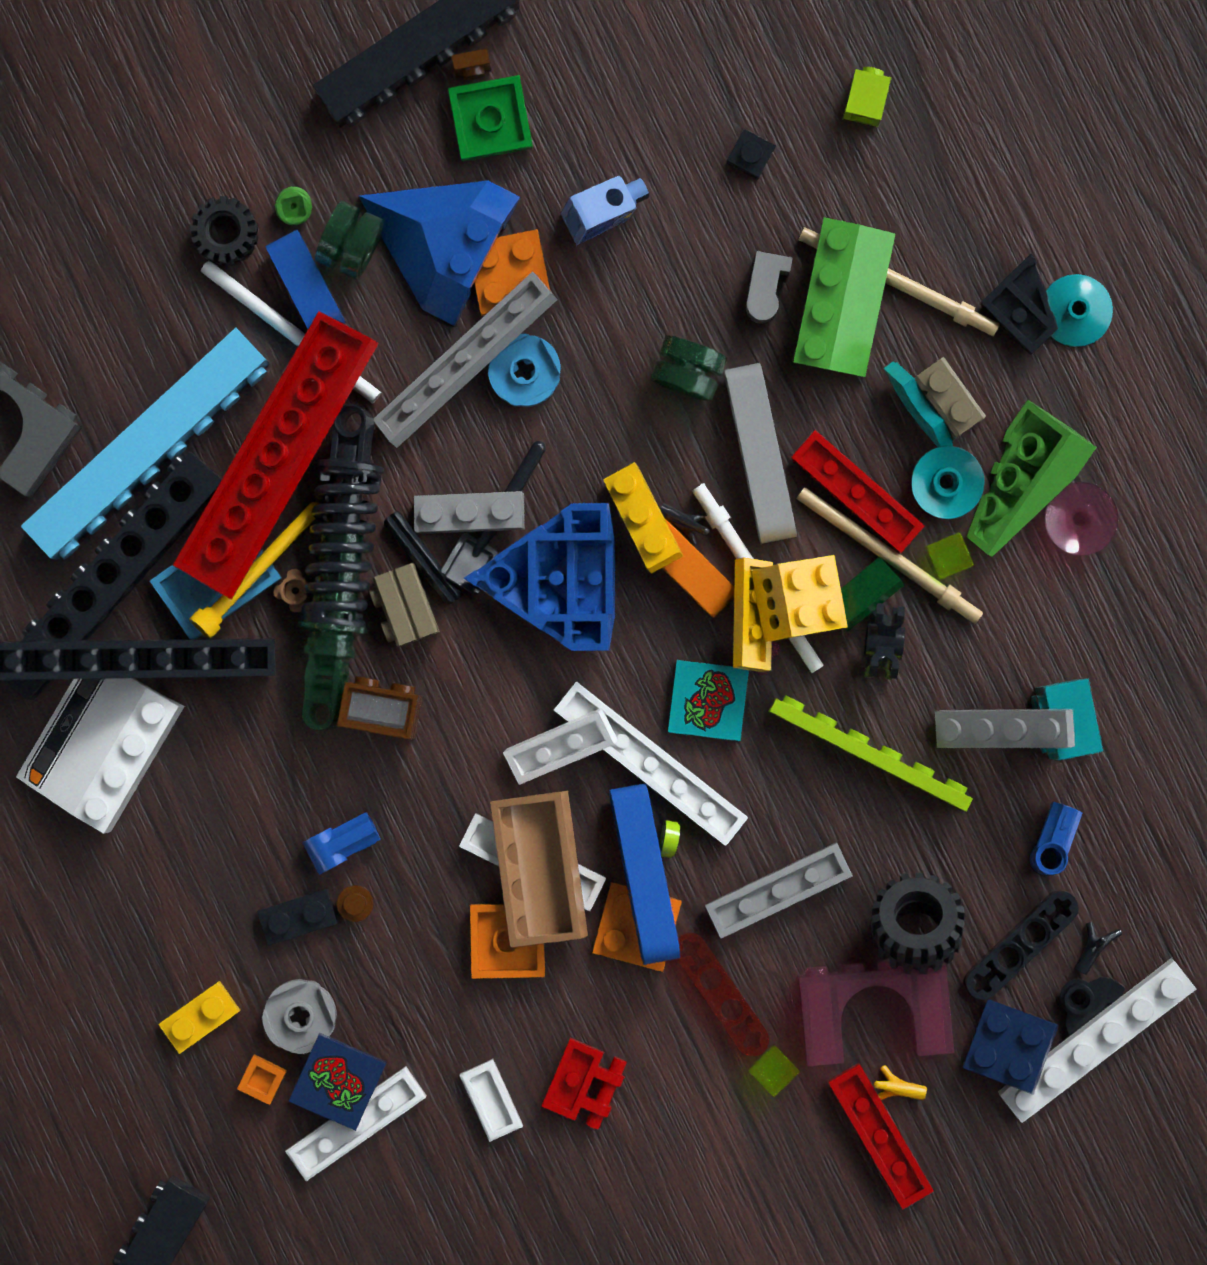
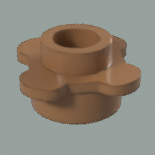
M291 569L287 572V578L280 585L275 586L274 596L288 603L292 612H301V606L309 599L304 594L303 587L311 582L302 577L300 570ZM294 587L299 589L298 594H293L292 589Z

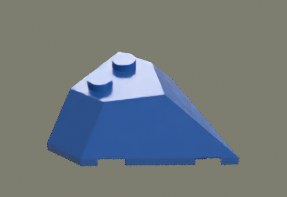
M490 181L359 196L422 310L455 326L471 296L470 289L501 229L504 230L520 200V196Z
M609 503L570 504L561 510L558 515L529 532L493 557L487 564L464 577V579L558 640L571 651H609L615 619V539Z

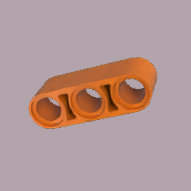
M666 520L683 557L664 566L662 569L712 618H715L734 599L735 587Z

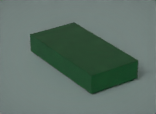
M880 557L841 588L848 625L845 628L847 631L851 630L876 609L877 603H884L904 586L901 579Z

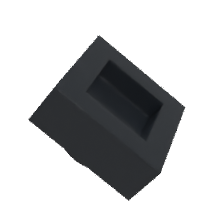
M743 129L726 163L758 180L776 145Z

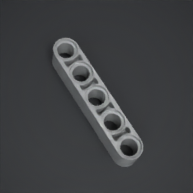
M755 363L724 370L725 381L760 544L797 537L761 364Z

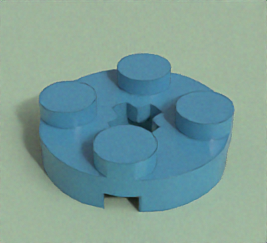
M520 334L489 363V380L495 393L514 407H533L549 399L559 385L560 360L555 349L544 339L529 334ZM524 361L526 365H534L535 369L531 372V379L525 380L524 377L517 378L514 373L518 371L517 363Z

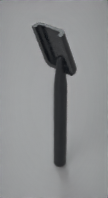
M536 441L532 444L504 492L522 491L546 450V446L542 441ZM482 531L479 539L468 533L463 534L441 569L440 574L469 593L478 595L481 589L468 582L464 577L474 570H478L499 554L496 549L488 545L498 531Z

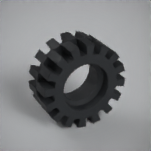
M220 196V199L215 200L214 197L208 199L209 203L205 205L202 203L198 206V213H193L191 218L193 224L190 225V232L192 233L191 239L193 244L207 260L213 261L216 264L222 265V263H227L228 265H234V262L237 260L242 262L246 259L245 255L247 253L251 254L253 252V245L258 241V225L255 217L245 204L240 203L235 198L228 199L227 196ZM222 217L233 219L238 226L237 237L229 244H218L211 237L212 224Z

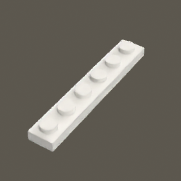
M575 682L554 711L570 722L602 708L618 740L615 745L603 750L726 846L748 817L578 682Z
M1172 958L1049 1052L1034 1095L1008 1085L998 1091L999 1095L1021 1123H1023L1196 990L1195 986Z

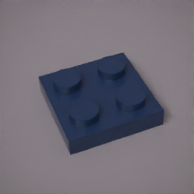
M988 999L963 1068L1034 1095L1058 1025Z

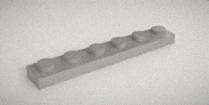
M532 271L374 418L375 424L389 442L398 448L558 299Z

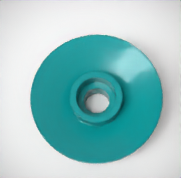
M1072 274L1059 278L1046 290L1048 303L1058 326L1057 331L1051 335L1055 341L1070 347H1081L1097 341L1107 331L1112 320L1113 306L1109 293L1100 282L1086 275ZM1078 302L1084 306L1085 311L1083 315L1074 314L1072 311L1074 303Z
M941 446L928 451L915 465L911 478L912 492L919 506L932 516L943 519L957 518L970 512L981 499L985 483L984 473L978 460L968 451L955 446ZM943 475H950L953 479L952 485L948 488H942L940 485V479Z

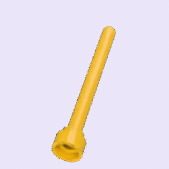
M310 503L253 562L232 600L222 595L211 607L206 606L203 610L199 608L189 618V621L200 633L211 639L221 629L219 626L223 621L221 617L316 519L313 517L311 510L320 503Z

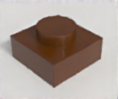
M488 49L452 55L456 77L463 76L464 80H474L484 77L485 71L491 70Z

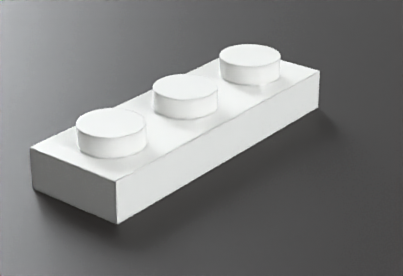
M602 708L511 746L503 754L520 785L615 745L618 740Z

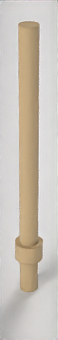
M804 227L798 240L817 249L820 234ZM888 268L886 284L953 316V321L965 327L969 324L991 336L995 335L1000 323L974 311L976 307L964 301L961 304Z
M806 487L803 488L796 498L937 597V603L947 610L954 609L973 624H976L982 616V611L960 597V591L951 585L948 587L943 585Z

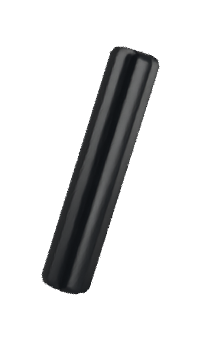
M396 511L384 520V525L442 600L450 605L459 599L462 595L460 589L456 584L440 574L443 567L414 532L402 514Z

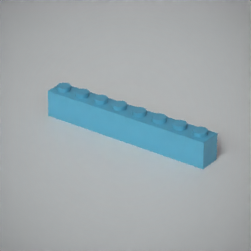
M235 328L24 522L21 527L49 558L58 560L62 557L64 560L67 559L80 547L77 541L87 532L90 535L97 532L106 523L107 520L104 516L114 507L117 510L124 507L133 498L134 495L131 491L141 482L143 485L150 483L160 473L158 466L167 458L171 461L177 458L187 448L184 442L194 433L197 436L204 433L214 423L211 417L221 408L224 411L230 409L241 397L238 392L248 383L251 387L257 384L267 374L264 368L270 363Z

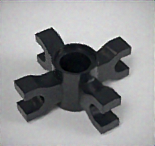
M877 603L876 609L871 612V624L868 623L864 644V656L868 657L865 663V677H876L878 668L885 669V679H897L899 671L898 660H902L905 642V627H901L905 617V606L893 607L891 616L884 614V604Z

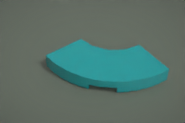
M893 361L883 369L897 395L937 447L953 446V440L945 421L927 401L915 379L897 362Z

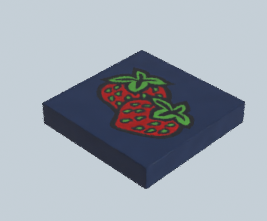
M319 1032L289 1098V1102L356 1131L384 1070L386 1061Z

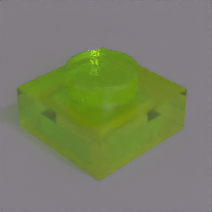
M960 532L925 546L939 580L974 566Z
M774 1044L748 1069L773 1097L800 1073V1070Z

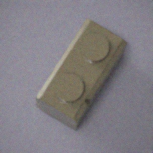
M944 357L914 377L927 401L945 421L952 440L986 417Z
M414 563L372 578L374 586L369 588V592L375 608L383 607L387 620L381 622L388 643L395 641L397 647H402L440 632Z

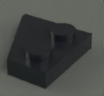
M1032 254L1022 261L980 303L1030 356L1058 329L1054 314L1048 303L1045 287L1042 285L1036 267V259Z

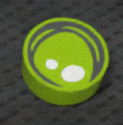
M667 820L663 822L659 837L661 857L672 858L675 856L680 835V825L678 822Z

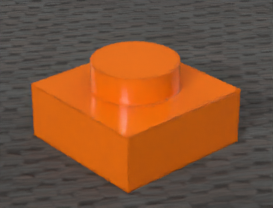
M254 1054L237 1089L270 1105L287 1070Z

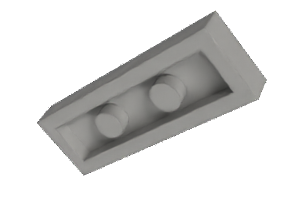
M522 491L414 496V532L417 534L525 530L524 493Z

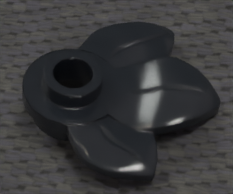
M1099 977L1090 982L1082 979H1074L1067 982L1061 989L1060 1003L1067 1012L1066 1028L1069 1034L1072 1035L1119 999L1125 991L1124 986L1109 977ZM1075 991L1084 993L1085 997L1082 1002L1075 1003L1071 1000V996Z

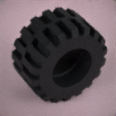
M908 873L900 875V882L897 883L894 879L887 882L886 890L881 888L877 894V901L873 903L871 919L873 946L878 948V955L882 960L889 958L890 967L896 970L898 966L904 967L903 973L911 974L912 969L919 970V975L927 974L928 968L931 967L936 972L942 969L943 961L949 964L954 959V952L958 953L961 947L965 916L964 906H960L961 898L958 893L951 894L952 886L947 882L943 885L939 884V877L931 875L930 879L923 878L924 873H916L915 878H909ZM909 913H922L931 917L938 927L928 934L914 935L904 931L897 921Z

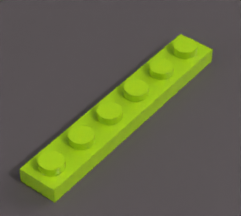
M786 695L783 701L774 698L768 712L960 810L967 811L973 798L965 795L967 787L949 778L945 784L932 778L935 771L918 762H915L913 767L900 762L902 754L884 745L880 751L867 745L869 737L851 728L848 734L834 728L837 721L820 712H817L815 718L802 712L805 705Z

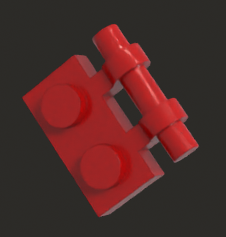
M570 1037L541 1107L574 1121L580 1108H584L590 1111L585 1124L599 1130L603 1118L608 1117L612 1109L609 1104L616 1088L621 1087L625 1076L622 1073L627 1061L614 1056L609 1069L599 1066L604 1051ZM593 1077L603 1081L596 1099L586 1096Z

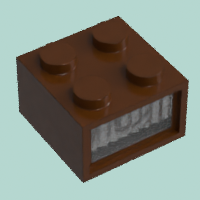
M355 676L354 683L345 682L337 726L415 739L423 698L422 695L415 694L416 687L392 683L391 690L379 688L380 680Z

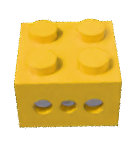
M834 555L781 563L751 570L764 643L848 627Z

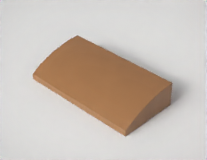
M568 790L490 801L510 947L575 940L588 936Z

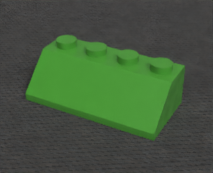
M824 217L794 363L862 377L866 376L895 233Z

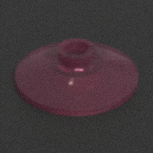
M1085 482L1067 485L1048 503L1045 513V525L1051 540L1063 551L1074 555H1090L1106 547L1113 539L1119 521L1118 510L1112 497L1101 487ZM1076 513H1082L1086 517L1084 526L1080 527L1074 523L1073 518Z

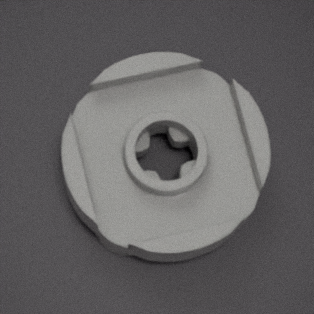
M291 980L277 987L270 995L262 1016L263 1026L268 1038L279 1048L281 1047L296 1054L309 1053L319 1032L330 1037L335 1029L337 1011L331 995L316 981ZM300 1006L302 1011L308 1010L310 1016L306 1018L307 1025L300 1026L299 1022H291L290 1016L294 1014V1007Z

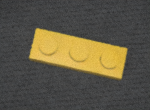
M635 462L603 479L651 574L683 557L657 502Z
M745 557L735 559L733 668L758 672L771 671L772 641L764 643L751 570L771 566L773 562ZM769 579L768 585L770 590H772V582Z

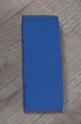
M298 229L265 246L307 329H309L318 311L343 324L346 323Z

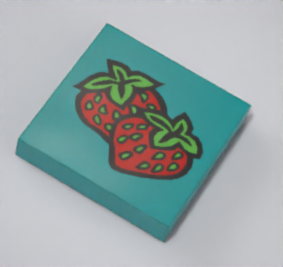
M676 660L668 732L740 741L749 670L737 669L731 666Z

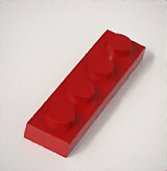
M816 430L791 457L797 465L899 554L904 551L925 527Z
M857 1063L828 1080L830 1087L902 1210L934 1192L861 1065Z

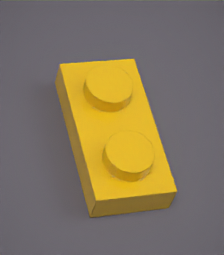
M219 981L158 1025L180 1054L241 1010Z

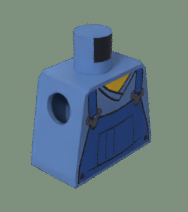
M617 176L571 196L560 214L576 245H579L630 219L636 210L635 204L648 199L649 193L642 179L639 178L625 185L622 177Z

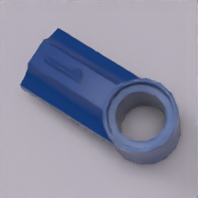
M1051 802L1036 847L1030 853V864L1035 872L1040 875H1055L1065 869L1068 863V853L1083 812L1063 804ZM1046 848L1053 850L1057 856V863L1052 869L1045 868L1040 860L1041 854Z
M365 812L333 830L329 828L307 839L302 844L317 873L320 875L348 860V856L375 844L381 838L372 819Z

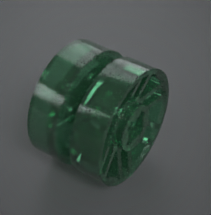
M342 200L334 209L323 231L316 250L315 261L333 269L341 260L340 273L359 280L375 252L385 220L369 212H366L359 220L360 209Z
M666 335L659 354L672 363L656 361L650 380L677 393L698 400L712 402L718 383L705 376V374L721 376L728 358L698 343Z

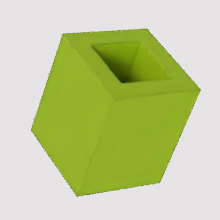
M863 67L862 71L855 69L843 119L878 127L882 118L891 77L883 76L884 71L873 67Z

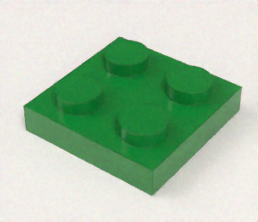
M520 75L448 88L462 162L533 149Z

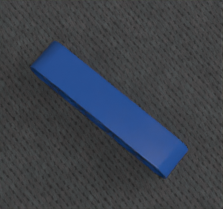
M646 783L609 790L610 804L643 965L680 958L679 941Z

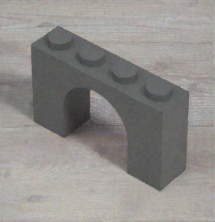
M0 361V392L7 393L15 400L23 418V429L20 439L1 465L0 479L23 495L32 498L82 427L74 422V419L77 417L75 413L60 403L56 408L44 401L48 394L31 382L26 387L14 380L18 373Z

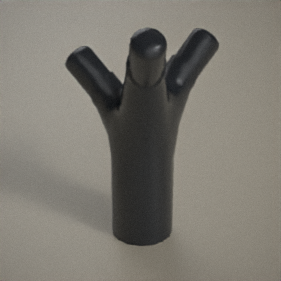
M665 503L661 506L660 510L664 518L680 528L693 546L697 544L693 531L704 535L709 534L708 528L697 523L706 520L704 513L690 515L680 512Z
M1088 922L1086 924L1088 932L1086 948L1074 968L1087 975L1104 948L1115 938L1122 935L1120 929L1098 937L1093 923Z

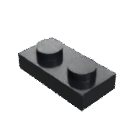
M328 888L257 911L268 946L339 923Z

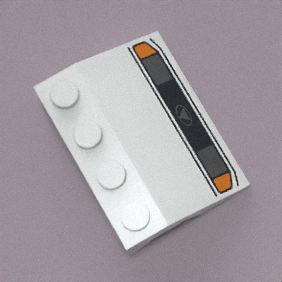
M135 678L73 679L16 777L102 833L111 832L185 706L163 696Z

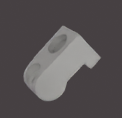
M760 251L756 252L746 302V313L753 322L765 324L775 317L779 307V301L775 295L779 275L789 276L792 257Z

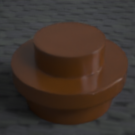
M359 885L346 887L341 891L337 899V909L340 915L351 922H359L366 919L371 914L374 906L371 893L365 887Z

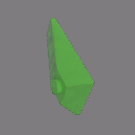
M1029 400L1025 402L1005 433L1003 442L1006 443V447L1000 463L995 462L991 474L995 476L990 490L981 497L967 534V538L991 557L1076 478L1097 448L1078 432Z

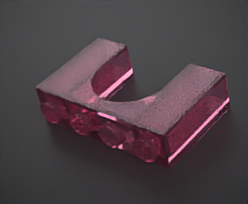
M889 960L878 961V968L864 969L863 963H850L841 965L842 971L827 972V966L805 968V974L797 975L805 1062L807 1066L844 1063L841 1032L843 1009L855 993L872 986L891 988L900 993L906 1000L911 1014L914 1053L917 1056L954 1053L945 963H942V969L934 972L932 967L928 968L927 974L919 975V970L912 969L911 974L903 973L904 967L898 966L895 970L889 966Z

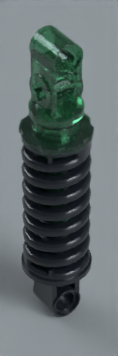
M353 404L344 405L334 421L330 459L315 460L314 465L319 480L329 484L315 487L313 492L315 498L327 504L314 506L311 513L314 518L327 523L315 524L309 529L311 537L319 540V543L312 544L307 548L308 555L317 559V562L308 564L305 567L306 574L314 578L315 582L305 584L303 592L306 596L313 598V602L305 603L301 606L300 621H298L297 625L309 631V643L307 646H304V653L309 655L305 671V697L302 716L305 724L314 730L329 731L338 727L345 682L349 681V659L355 658L356 651L352 649L354 636L367 634L366 623L362 620L363 614L356 612L365 611L368 608L367 601L358 598V592H366L370 588V583L367 580L361 579L360 573L369 572L372 569L371 562L362 559V553L372 552L374 544L371 541L364 540V536L359 534L375 532V523L361 520V514H375L378 511V505L374 502L363 500V494H378L380 492L384 468L370 463L374 419L367 410ZM359 413L361 425L356 431L350 432L347 428V421L351 415ZM321 676H332V679H322ZM322 704L327 705L330 710V717L324 724H321L316 718V711Z

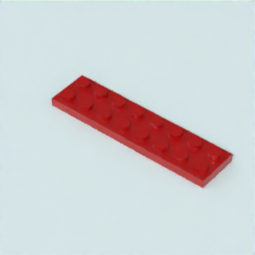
M318 311L173 566L232 600L379 343Z

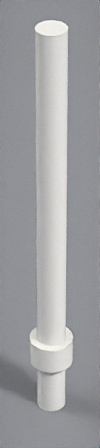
M210 260L204 264L201 269L204 275L295 345L299 346L305 333ZM361 376L353 388L372 404L381 394L378 389Z
M703 483L692 490L707 514L705 519L712 529L716 528L735 558L745 557L754 559L729 522L730 515L724 506L719 507L705 484ZM773 599V600H772V603H773V606H774V608H775V601H774V599ZM805 636L789 638L811 673L824 666Z

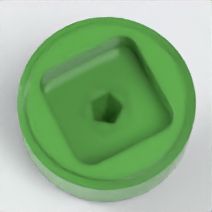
M299 187L285 188L276 198V214L281 221L288 225L304 223L312 211V201L309 194Z

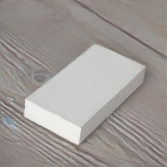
M494 1059L460 1073L459 1076L489 1142L523 1127V1123Z

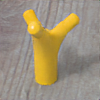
M886 1065L880 1068L888 1080L874 1082L875 1088L885 1090L878 1094L880 1100L891 1096H905L918 1100L925 1099L926 1086L899 1079L891 1073Z

